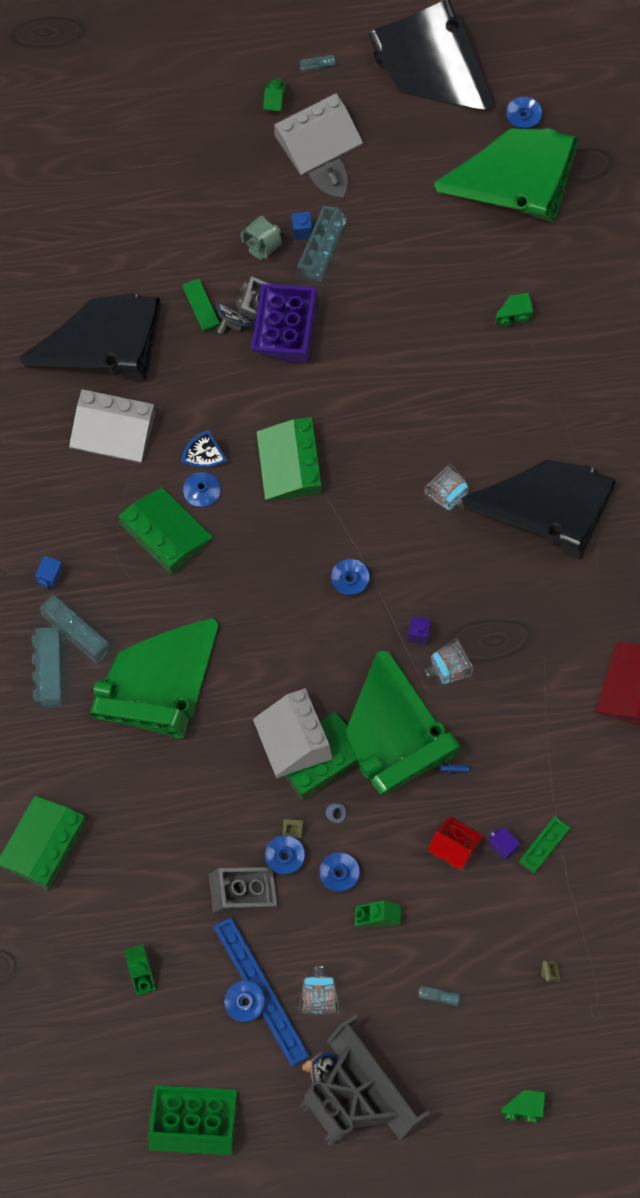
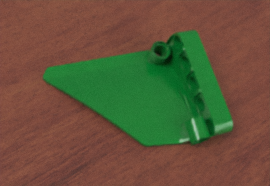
M548 128L509 129L470 160L438 179L434 186L438 193L517 209L523 214L530 213L537 219L553 222L557 216L576 152L578 138L560 134L558 131ZM527 200L526 205L521 207L522 202Z
M213 618L202 620L157 635L120 651L108 676L103 681H96L94 685L95 698L90 716L98 720L134 726L174 738H184L189 719L194 715L219 624Z
M378 651L346 729V736L357 758L360 771L366 779H370L379 795L383 796L422 773L449 761L459 753L461 746L452 732L445 734L444 726L439 722H435L390 653ZM436 730L440 735L433 736L430 731Z

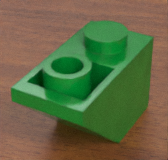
M277 78L272 79V81L269 80L265 87L263 109L282 110L287 82Z
M529 293L510 295L496 314L495 326L505 327L513 323L524 324L532 321L533 310Z
M383 900L359 905L355 908V926L387 928L400 925L401 905Z
M144 945L125 949L124 953L136 996L156 990Z
M524 1090L502 1108L500 1116L505 1117V1120L517 1121V1118L525 1119V1122L538 1123V1120L542 1121L545 1092Z

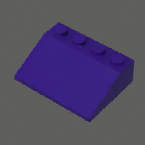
M262 284L251 351L289 362L309 363L319 299L316 287Z

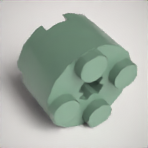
M264 216L256 218L240 234L242 243L246 242L250 247L248 251L260 260L269 257L282 244L279 235L281 230L277 225L269 223Z

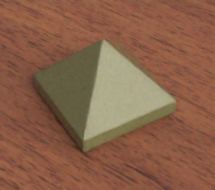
M283 819L282 836L286 835L302 839L303 821Z
M543 961L541 976L546 981L561 982L557 962Z

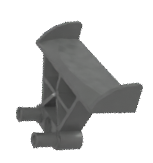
M358 1014L339 1024L327 1040L339 1058L325 1083L321 1081L314 1082L305 1092L304 1100L300 1104L301 1108L305 1105L304 1112L313 1111L328 1134L325 1136V1142L329 1139L327 1143L329 1146H334L338 1140H343L352 1128L388 1124L397 1138L402 1140L431 1114L429 1110L419 1117L414 1114L351 1029V1026L359 1018ZM342 1063L360 1086L357 1089L340 1067ZM334 1080L336 1085L330 1084L331 1081ZM362 1093L366 1094L380 1114H375L361 1096ZM336 1098L348 1099L346 1112Z

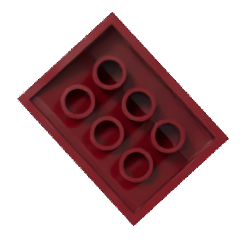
M617 642L595 713L640 726V645Z

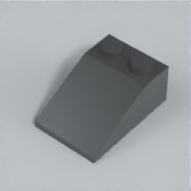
M269 867L218 868L209 873L213 913H232L277 907L274 875Z

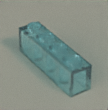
M322 207L297 266L305 279L321 281L346 222V218L337 207Z
M52 595L40 607L42 616L96 664L110 652L109 643L55 595Z
M35 628V635H32V647H35V653H32V664L36 665V671L32 672L33 683H36V690H33V701L37 702L38 708L62 706L59 628Z

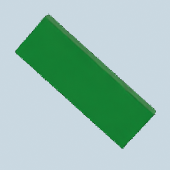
M200 279L183 284L182 288L203 333L219 327V320Z
M554 816L518 863L535 874L568 833L570 827Z

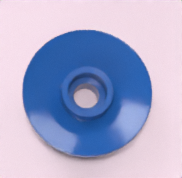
M518 97L508 104L506 116L513 126L527 129L539 123L542 109L534 99Z
M206 472L191 475L183 486V494L187 502L200 508L214 504L221 492L220 483L217 478ZM200 485H204V486H205L204 489H199L198 487H199Z
M345 559L337 563L333 568L331 581L338 592L344 595H356L367 587L369 572L362 562L355 559ZM351 577L354 580L352 582H348L347 578Z
M284 835L274 838L265 850V860L269 868L282 875L296 872L302 866L305 859L302 844L291 836ZM283 854H287L289 858L287 860H283L281 856Z
M333 853L327 856L321 863L320 879L332 891H347L358 881L359 866L352 856L346 853ZM336 872H343V876L337 877Z
M237 982L226 993L225 1008L228 1014L237 1021H252L264 1009L265 997L263 991L253 982ZM248 998L250 1003L244 1006L243 1001Z

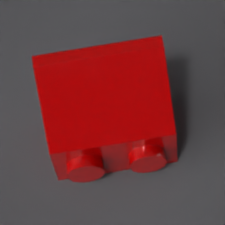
M449 816L436 831L428 851L432 852L434 856L449 862L451 866L462 870L469 862L483 835Z

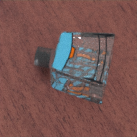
M449 464L425 486V495L448 510L452 509L456 504L463 510L466 509L463 507L462 497L467 495L468 485L453 465Z
M457 638L431 655L433 665L424 669L429 680L439 676L443 684L471 677L474 672V668Z
M313 967V977H306L304 979L299 1009L300 1014H338L334 979L332 977H325V967Z

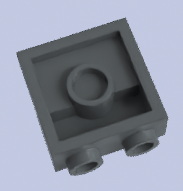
M252 276L247 281H244L240 288V291L243 292L242 297H238L235 307L238 308L237 313L254 320L257 316L262 284L269 283Z

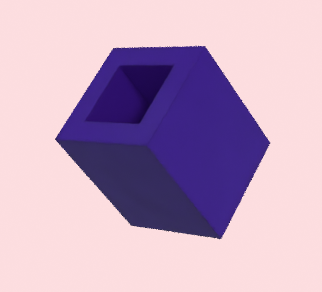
M412 616L408 642L427 646L431 620Z
M504 827L500 830H494L489 836L488 845L504 862L520 847V843Z

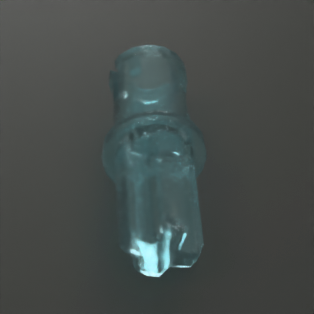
M334 55L315 56V58L301 60L299 63L300 69L302 71L316 68L320 70L321 67L335 66Z
M421 986L418 997L436 1001L437 1004L441 1002L457 1006L459 994L443 991L442 988L439 990Z

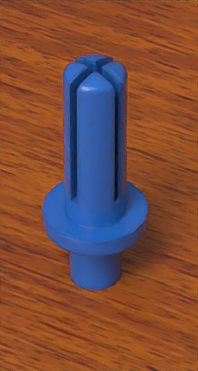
M451 763L440 765V771H447L448 774L451 772H469L470 770L469 765H451Z

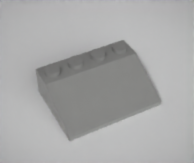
M337 94L274 124L275 137L301 176L363 145L346 107Z
M82 389L76 408L69 448L142 464L156 414L154 404Z
M306 689L285 695L253 719L276 778L332 760L328 740Z

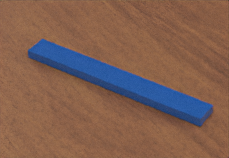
M230 917L213 926L243 981L253 982L263 991L265 1005L262 1015L291 1067L310 1058L233 919Z

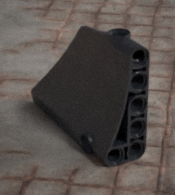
M450 0L441 1L418 13L373 29L368 33L374 48L376 63L386 68L400 91L444 103L480 110H489L492 106L493 100L461 20L457 18ZM449 25L455 26L456 30L451 29Z
M136 293L93 298L51 335L20 356V360L24 366L108 369L113 375H118L122 372L125 378L129 380H147L161 309L160 298L141 297Z
M545 460L509 479L462 497V503L466 509L547 537L549 544L554 546L561 545V551L564 554L581 559L613 492L616 479L599 474L590 466ZM553 532L559 533L557 536L551 535Z

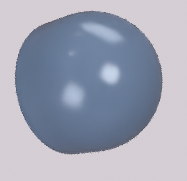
M339 803L330 804L326 809L327 819L334 823L342 822L346 817V808ZM336 808H339L341 816L335 819L333 812Z

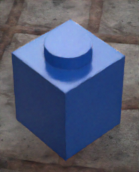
M310 212L292 214L294 240L312 238Z
M44 556L35 574L38 585L43 588L50 587L55 589L63 571L62 562Z

